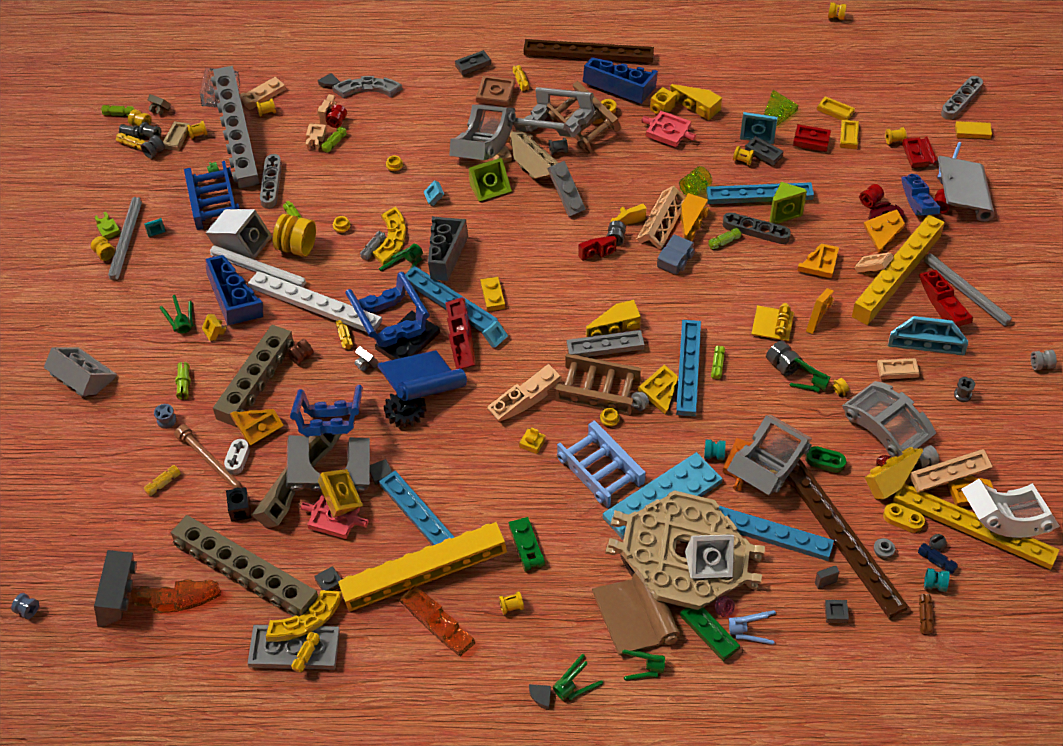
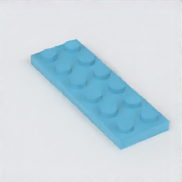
M696 452L605 511L602 518L611 525L615 510L628 515L635 511L638 512L644 509L646 505L657 499L661 500L674 490L702 497L720 485L723 478ZM610 526L623 540L626 526Z

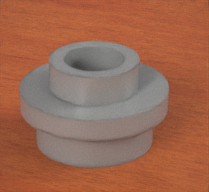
M643 392L632 394L633 407L638 411L646 409L649 404L647 395Z
M885 538L878 539L873 547L875 554L882 559L891 557L895 551L893 542Z

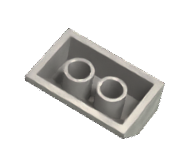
M52 347L44 365V368L50 372L51 376L59 378L63 381L64 385L73 388L78 395L84 397L96 395L117 376L115 372L79 347Z

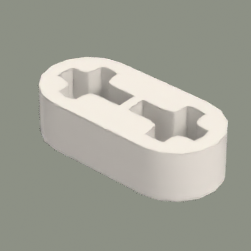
M237 439L232 442L224 465L231 475L241 473L250 452L246 440Z

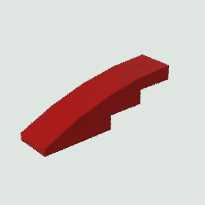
M461 297L445 303L449 317L447 318L450 331L448 336L456 369H465L475 365L465 298Z

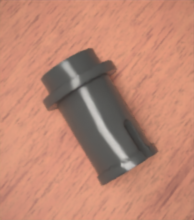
M120 125L119 133L135 138L141 137L138 133L139 126Z

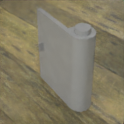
M939 156L938 162L946 203L975 209L976 217L979 221L991 220L995 214L984 166L980 163Z

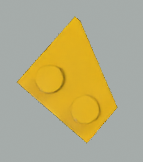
M664 364L638 387V391L645 393L649 401L666 414L678 376Z

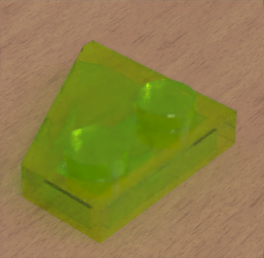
M773 90L764 115L778 117L777 127L798 110V105Z

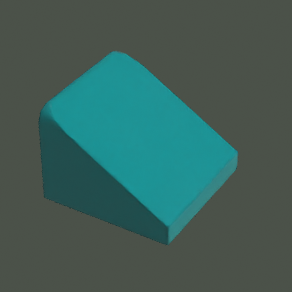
M162 218L144 223L148 237L166 232Z

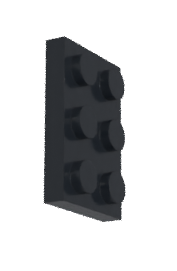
M411 310L399 323L406 320H416V313ZM426 319V330L421 335L410 339L405 337L399 338L397 343L387 347L378 346L376 343L375 350L391 360L417 355L440 333V328Z

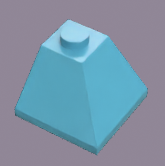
M743 112L740 139L751 141L756 136L769 144H774L778 117Z

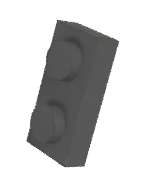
M484 50L455 61V66L462 75L491 65V59Z
M756 136L745 145V150H754V156L771 165H774L783 156L784 152Z

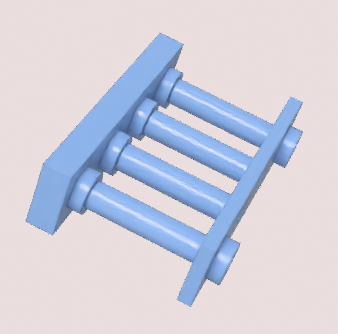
M595 420L588 424V436L568 449L561 443L557 444L558 460L562 464L565 463L589 488L599 503H603L607 508L611 506V494L627 483L634 482L638 487L645 483L646 472ZM591 443H596L600 447L599 450L581 462L573 456ZM604 455L609 456L613 462L594 475H591L585 469ZM617 468L626 474L607 488H604L598 482Z

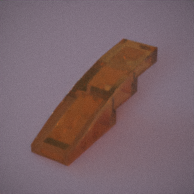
M413 586L399 598L400 602L417 620L459 657L476 643L471 635L460 628L455 619L444 612L440 604L416 586Z

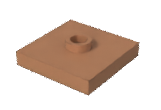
M483 76L476 95V102L509 106L515 87V80Z

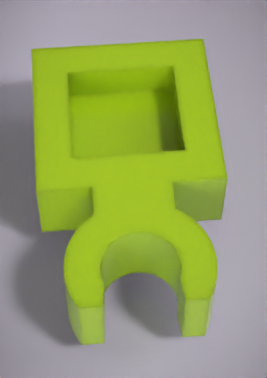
M103 212L105 217L99 219L97 215L95 216L96 226L101 236L108 240L121 234L114 219H109L107 212Z

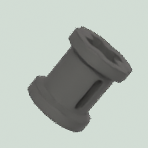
M143 122L138 130L141 137L149 138L154 135L160 138L162 132L160 127L150 126L147 122Z
M566 138L558 141L548 140L550 155L558 152L568 153Z
M962 377L957 383L958 388L954 391V397L960 402H968L972 397L971 391L974 390L975 382L971 378Z

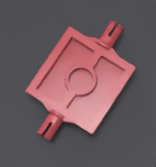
M660 111L653 119L643 116L641 119L642 123L650 125L646 131V137L677 147L684 138L692 141L696 138V134L688 132L691 127V121L664 111Z
M323 493L314 505L306 502L301 504V510L311 512V518L307 524L308 529L347 539L354 525L364 528L368 525V519L358 517L360 508L333 518Z

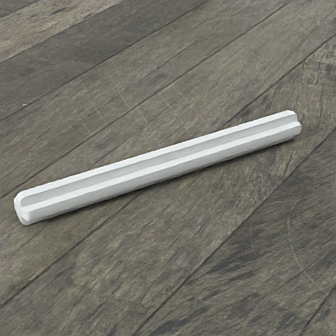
M213 246L210 249L211 255L214 257L224 255L229 262L256 272L260 271L300 287H304L306 284L304 277L218 246Z

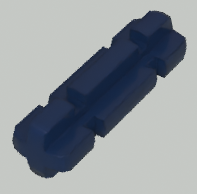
M926 543L919 547L918 553L920 555L927 556L928 560L941 568L945 567V571H949L950 574L956 571L958 564L953 560L949 561L947 556L936 549H930L931 546Z

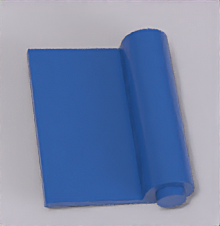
M436 350L381 362L377 365L396 391L398 397L403 401L462 388L467 383L465 372L460 368L451 370Z

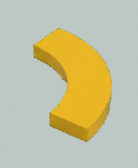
M396 206L381 214L382 220L387 226L388 235L381 246L373 251V256L382 265L393 260L392 256L400 252L405 242V223L402 214Z
M321 590L316 601L303 615L299 617L296 615L282 620H270L266 633V642L291 640L316 630L335 613L341 602L342 592Z

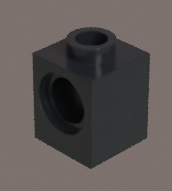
M247 488L226 490L228 513L231 522L252 518Z

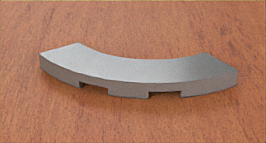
M361 76L360 79L351 80L350 78L334 85L332 89L333 92L342 98L366 91L379 92L392 97L402 90V84L385 77L381 79L374 78V76Z

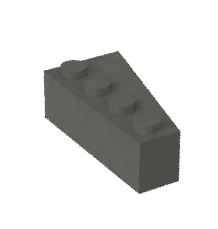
M432 216L428 255L431 279L449 280L469 237L466 219Z

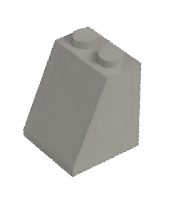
M225 209L206 232L214 246L251 259L256 258L272 237L255 209Z

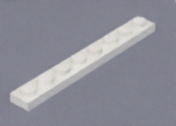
M260 271L248 282L251 289L333 320H340L344 324L367 332L351 305ZM363 310L376 331L382 323V317Z

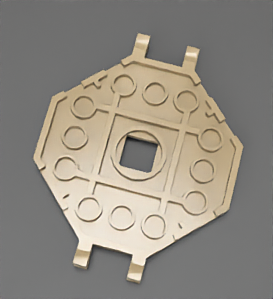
M674 490L666 497L653 501L638 512L635 511L628 515L620 511H614L610 526H626L623 542L609 538L605 554H621L656 600L699 610L742 584H747L749 588L754 590L758 589L762 575L747 572L748 560L750 556L751 559L760 562L761 556L765 552V546L753 545L746 538L743 539L730 518L724 516L719 510V505L715 500ZM734 535L733 577L690 578L687 559L675 553L677 540L689 543L691 536Z

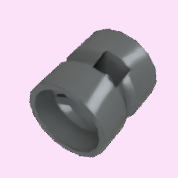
M783 340L776 342L766 354L767 360L774 366H777V369L784 376L792 375L801 366L794 360L795 358L803 361Z

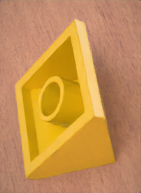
M347 469L320 474L318 483L333 518L363 506Z

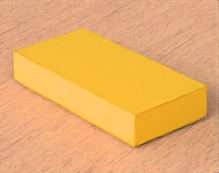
M825 96L818 104L817 111L839 120H849L854 114L855 108Z
M842 120L839 148L857 149L859 121Z
M956 121L955 131L957 138L991 139V123Z

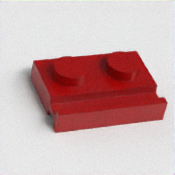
M797 124L793 146L827 152L831 130Z
M928 136L924 139H920V137L903 139L902 145L911 168L927 167L929 164L936 166L937 159Z

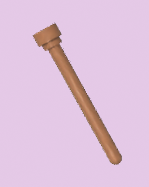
M180 425L175 430L174 436L179 441L187 442L233 488H241V484L192 437V430L187 425Z

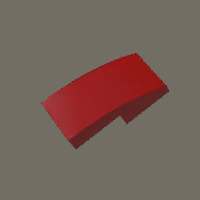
M607 236L578 244V256L583 261L595 254H598L601 258L610 255L616 251L617 238L615 236Z

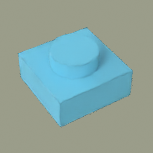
M434 180L424 191V195L428 204L434 206L442 198L444 192L440 183Z
M499 321L493 322L482 332L492 348L498 346L508 337Z

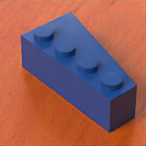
M591 58L584 65L583 82L642 104L656 88L658 71L652 70V72H647L642 67L633 69L628 68L627 64L613 65L612 61Z
M224 255L206 258V274L227 326L263 317V302L255 296L251 287L249 288L245 284V280L236 273V269Z

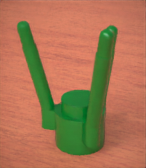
M414 243L405 250L393 255V260L380 267L379 270L382 271L404 257L409 262L414 261L409 269L411 270L422 261L420 256H422L423 251L418 244Z
M173 295L172 298L178 314L174 321L163 306L159 308L172 325L174 332L177 331L184 334L189 332L194 326L192 321V301L188 302L187 317L181 313L176 295Z
M795 358L794 360L801 365L802 369L814 375L811 381L814 386L790 383L789 385L819 392L820 389L825 391L831 377L816 370L799 358Z
M622 650L623 654L646 659V669H650V672L624 676V680L658 677V673H664L665 656L641 651Z
M584 654L580 655L553 686V690L561 700L568 698L571 701L576 696L603 684L601 680L574 692L576 686L572 680L588 664L585 661L576 669L584 659Z

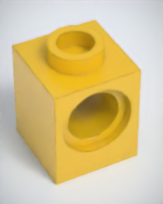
M662 87L651 97L650 111L659 114L660 111L669 113L675 107L676 94Z

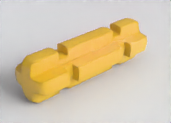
M513 66V73L520 89L528 91L529 83L521 66Z
M123 133L116 135L117 142L133 148L137 147L139 150H141V144L146 142L129 135L126 136Z
M338 320L336 321V326L342 348L349 350L353 346L348 325Z
M172 465L167 469L168 472L164 471L152 480V484L148 483L144 486L145 492L152 496L157 492V489L160 490L171 482V478L175 479L179 476L180 470L175 465Z
M310 632L306 637L307 641L303 643L296 656L298 658L294 659L291 665L292 670L298 673L303 672L306 666L304 664L309 661L315 650L314 646H317L320 640L317 633Z

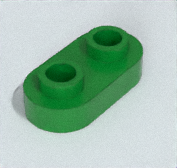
M813 446L806 454V462L810 466L838 473L844 470L846 457L840 452Z

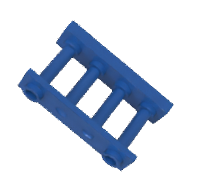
M222 161L223 170L201 175L192 174L191 168L184 169L197 230L204 229L202 221H206L205 219L218 217L225 209H239L238 203H234L230 185L231 169L226 167L225 161ZM222 177L226 179V182L204 187L195 186L198 182ZM228 189L229 193L202 200L197 198L200 194ZM231 202V207L207 212L200 211L204 206Z

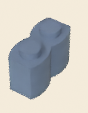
M674 234L659 254L657 267L675 275L679 271H683L687 260L691 259L695 253L693 248L694 242Z

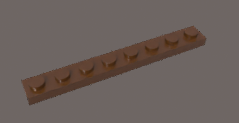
M525 39L523 52L524 55L580 59L597 58L612 61L653 63L654 47Z

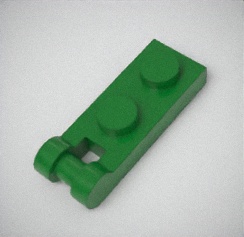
M525 517L508 522L524 571H529L535 566L539 568L545 566V561L529 518Z

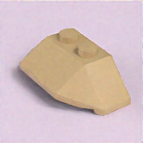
M512 132L513 156L519 163V166L527 170L534 179L550 178L551 176L547 168L558 164V162L524 132Z

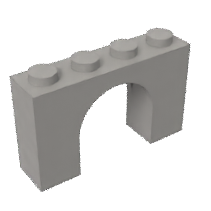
M289 435L287 440L286 488H291L293 491H301L303 488H311L312 491H322L318 483L320 473L314 470L309 461V436ZM349 437L347 443V466L345 469L348 470L357 492H364L369 487L370 438Z

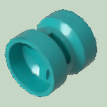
M705 439L704 459H711L716 456L718 460H724L726 441L719 440L715 444L711 439Z
M927 568L924 589L931 590L935 588L940 592H947L950 577L949 571L942 570L937 572L932 568Z

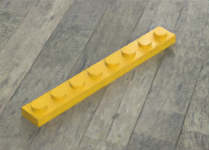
M905 483L896 492L893 502L1050 570L1059 552V549L1031 537L1015 538L994 533L980 522L975 513L924 491L917 493L914 487Z

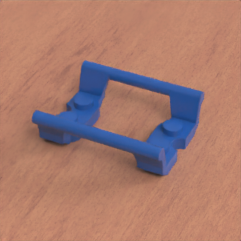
M404 272L398 273L396 287L383 291L379 297L369 295L358 300L351 289L345 292L369 337H373L378 346L387 347L397 343L399 338L405 337L410 339L421 335L426 330L425 323L430 314ZM405 291H407L416 306V320H406L388 326L380 333H377L363 310L374 313L395 306L406 296Z
M361 385L355 387L353 402L339 400L335 401L334 405H327L326 402H317L315 405H309L304 390L299 389L293 403L290 418L296 421L299 433L306 437L320 436L325 433L347 434L354 428V417L359 414L363 387ZM302 405L304 413L311 417H334L350 414L349 421H343L342 418H333L330 421L323 422L321 419L311 420L310 424H304L300 408Z

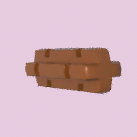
M921 594L919 597L920 631L922 634L928 635L932 634L933 631L932 598L929 594Z

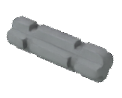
M378 231L374 235L375 237L368 242L360 252L362 259L368 260L372 256L373 251L381 245L386 238L384 232Z

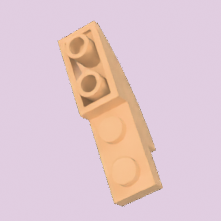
M548 364L521 386L518 384L514 385L491 403L487 409L498 421L511 418L548 395L547 391L562 380L561 376Z

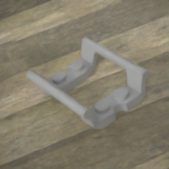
M537 87L535 90L537 105L530 112L531 115L526 116L524 119L516 118L513 125L516 131L532 132L540 127L555 129L559 136L576 137L581 131L580 126L587 124L593 117L595 110L593 106L594 94L591 92ZM550 95L577 98L581 109L576 110L565 123L544 121L548 117L549 112L546 105H551Z

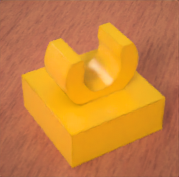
M207 314L202 326V330L209 341L216 340L218 334L222 335L226 331V327L221 326L223 321L217 320L214 314Z
M531 427V429H527L519 442V448L538 454L546 440V435L539 433V430Z

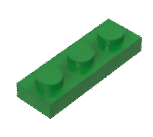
M704 607L699 610L685 608L681 611L680 617L723 662L740 649V645Z

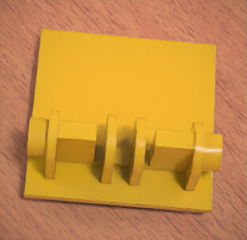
M783 303L779 309L757 305L751 335L789 341L794 312L791 311L789 304Z

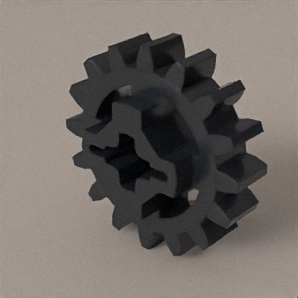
M390 394V399L385 400V417L389 419L390 424L395 422L396 427H399L400 424H403L404 428L407 427V424L414 427L415 421L420 423V417H425L426 404L424 398L403 401L397 394Z

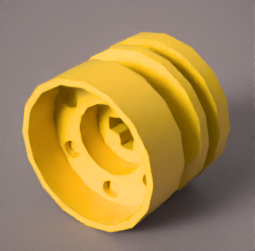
M282 214L278 218L273 232V246L275 250L286 253L291 251L295 255L308 256L316 238L315 221L306 218L298 219L296 216Z

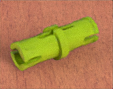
M182 362L177 365L178 375L175 378V382L177 385L176 397L182 400V393L184 394V399L189 397L188 391L191 378L189 377V363L184 362V368H182Z

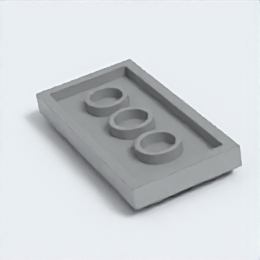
M253 625L248 667L292 669L291 665L294 659L298 658L296 656L303 643L307 641L306 637L308 634L286 641L266 642V633L269 625ZM320 626L312 631L319 635L320 640L317 646H314L315 650L309 661L304 664L306 665L304 669L335 670L340 629L339 627Z

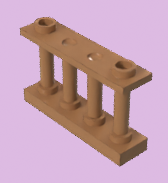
M576 81L573 84L575 91L589 92L580 82ZM595 96L593 98L595 109L593 117L587 124L580 126V132L597 119L602 118L604 123L587 137H584L580 132L574 137L578 141V145L589 153L593 151L590 142L606 129L612 128L615 132L621 129L618 118ZM570 97L556 109L547 104L549 117L558 123H565L574 112L566 118L560 113L576 102L577 98Z
M566 354L565 368L569 369L565 385L557 383L555 401L598 410L614 408L619 414L631 416L633 398H629L632 383H640L641 368ZM577 371L588 373L584 388L572 386ZM595 374L607 376L602 392L591 390ZM614 378L625 380L621 396L610 394Z

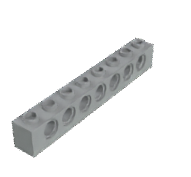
M233 66L213 69L214 76L211 79L213 87L217 86V90H214L216 100H220V103H217L218 111L223 113L220 120L222 127H226V130H223L225 141H229V144H226L227 152L232 154V158H229L231 168H235V172H232L234 182H238L239 188L259 185Z

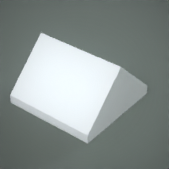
M734 535L691 536L685 550L690 578L733 577Z

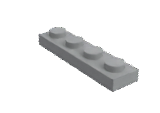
M641 330L570 339L567 340L568 354L591 357L643 350L644 341Z

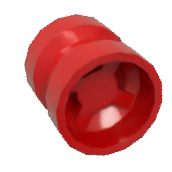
M333 105L325 119L327 124L333 128H339L347 116V110L341 105Z
M872 184L867 190L860 193L861 203L868 208L874 206L876 201H880L884 197V190L880 185Z
M939 189L935 194L934 201L940 206V214L948 212L950 205L946 203L944 189Z

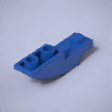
M909 174L901 177L907 200L916 215L940 214V206L929 195V187L919 175Z

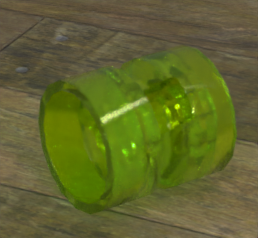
M698 166L690 174L680 179L679 186L686 196L688 193L697 196L701 190L706 189L712 184V177L707 169Z

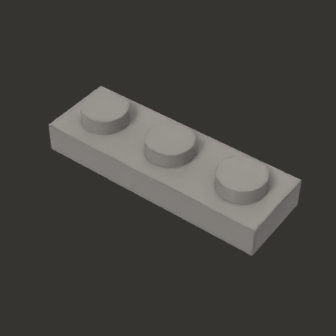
M565 161L547 168L568 217L586 210Z

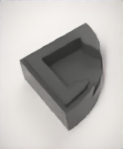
M332 73L318 80V84L321 87H332L340 83Z
M529 684L531 698L538 706L549 710L551 686Z

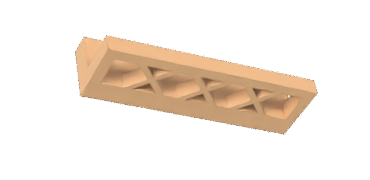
M675 186L662 191L636 238L641 244L650 240L658 249H661L681 214V204L686 198ZM675 196L681 201L679 205H676ZM669 208H672L673 217L669 215ZM662 220L666 221V229H663ZM656 232H659L660 241L654 236Z
M982 449L913 471L909 474L905 483L907 485L913 484L917 493L988 471L992 468V465L985 450Z

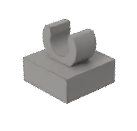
M359 346L355 351L359 358L354 364L363 372L367 370L369 365L376 368L379 363L378 360Z

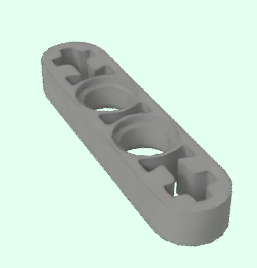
M978 76L968 78L943 105L942 117L949 120L954 119L979 93L983 85L982 78Z
M277 154L268 155L264 164L260 201L262 207L267 209L273 208L277 204L282 167L280 156ZM270 173H275V174H276L275 176H272V177L267 176V175L270 174ZM267 186H274L272 189H266Z

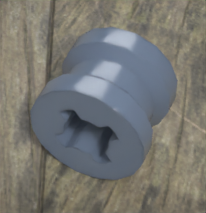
M161 404L155 408L154 416L159 427L166 429L176 423V416L171 405Z
M20 593L14 599L11 610L16 614L21 613V616L25 619H30L36 614L39 608V601L34 598L30 599L25 593Z

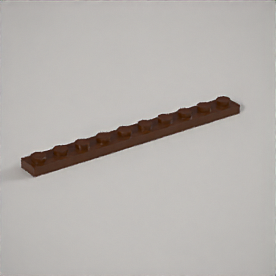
M791 449L777 455L776 458L787 463L795 451ZM800 459L787 477L829 537L834 540V544L887 617L891 618L906 611L908 608L906 602Z

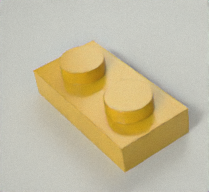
M499 278L480 279L487 312L505 309Z

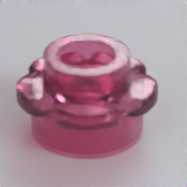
M728 596L719 597L716 601L715 609L717 614L726 617L734 612L735 604Z

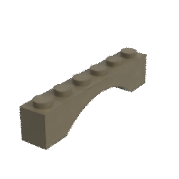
M325 433L320 436H309V461L312 467L333 448L342 434ZM287 466L252 514L265 528L280 524L289 511L292 498L296 492L291 490V488H286Z

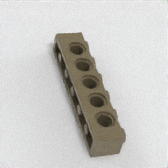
M275 325L270 326L214 405L213 411L217 420L235 427L237 426L230 413L233 411H247L250 406L254 405L256 397L264 390L267 381L274 376L279 364L283 363L287 349L294 346L291 331Z

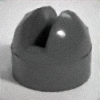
M941 534L933 535L929 541L930 549H936L939 552L945 550L947 545L946 538Z

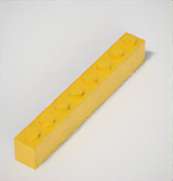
M931 215L924 219L893 256L894 258L887 267L877 275L854 304L852 318L867 326L941 237L945 222Z
M494 522L492 524H485L473 531H466L460 536L445 539L436 545L426 546L420 551L405 554L396 560L386 561L380 566L368 568L356 575L346 576L338 581L350 612L507 552L497 522Z

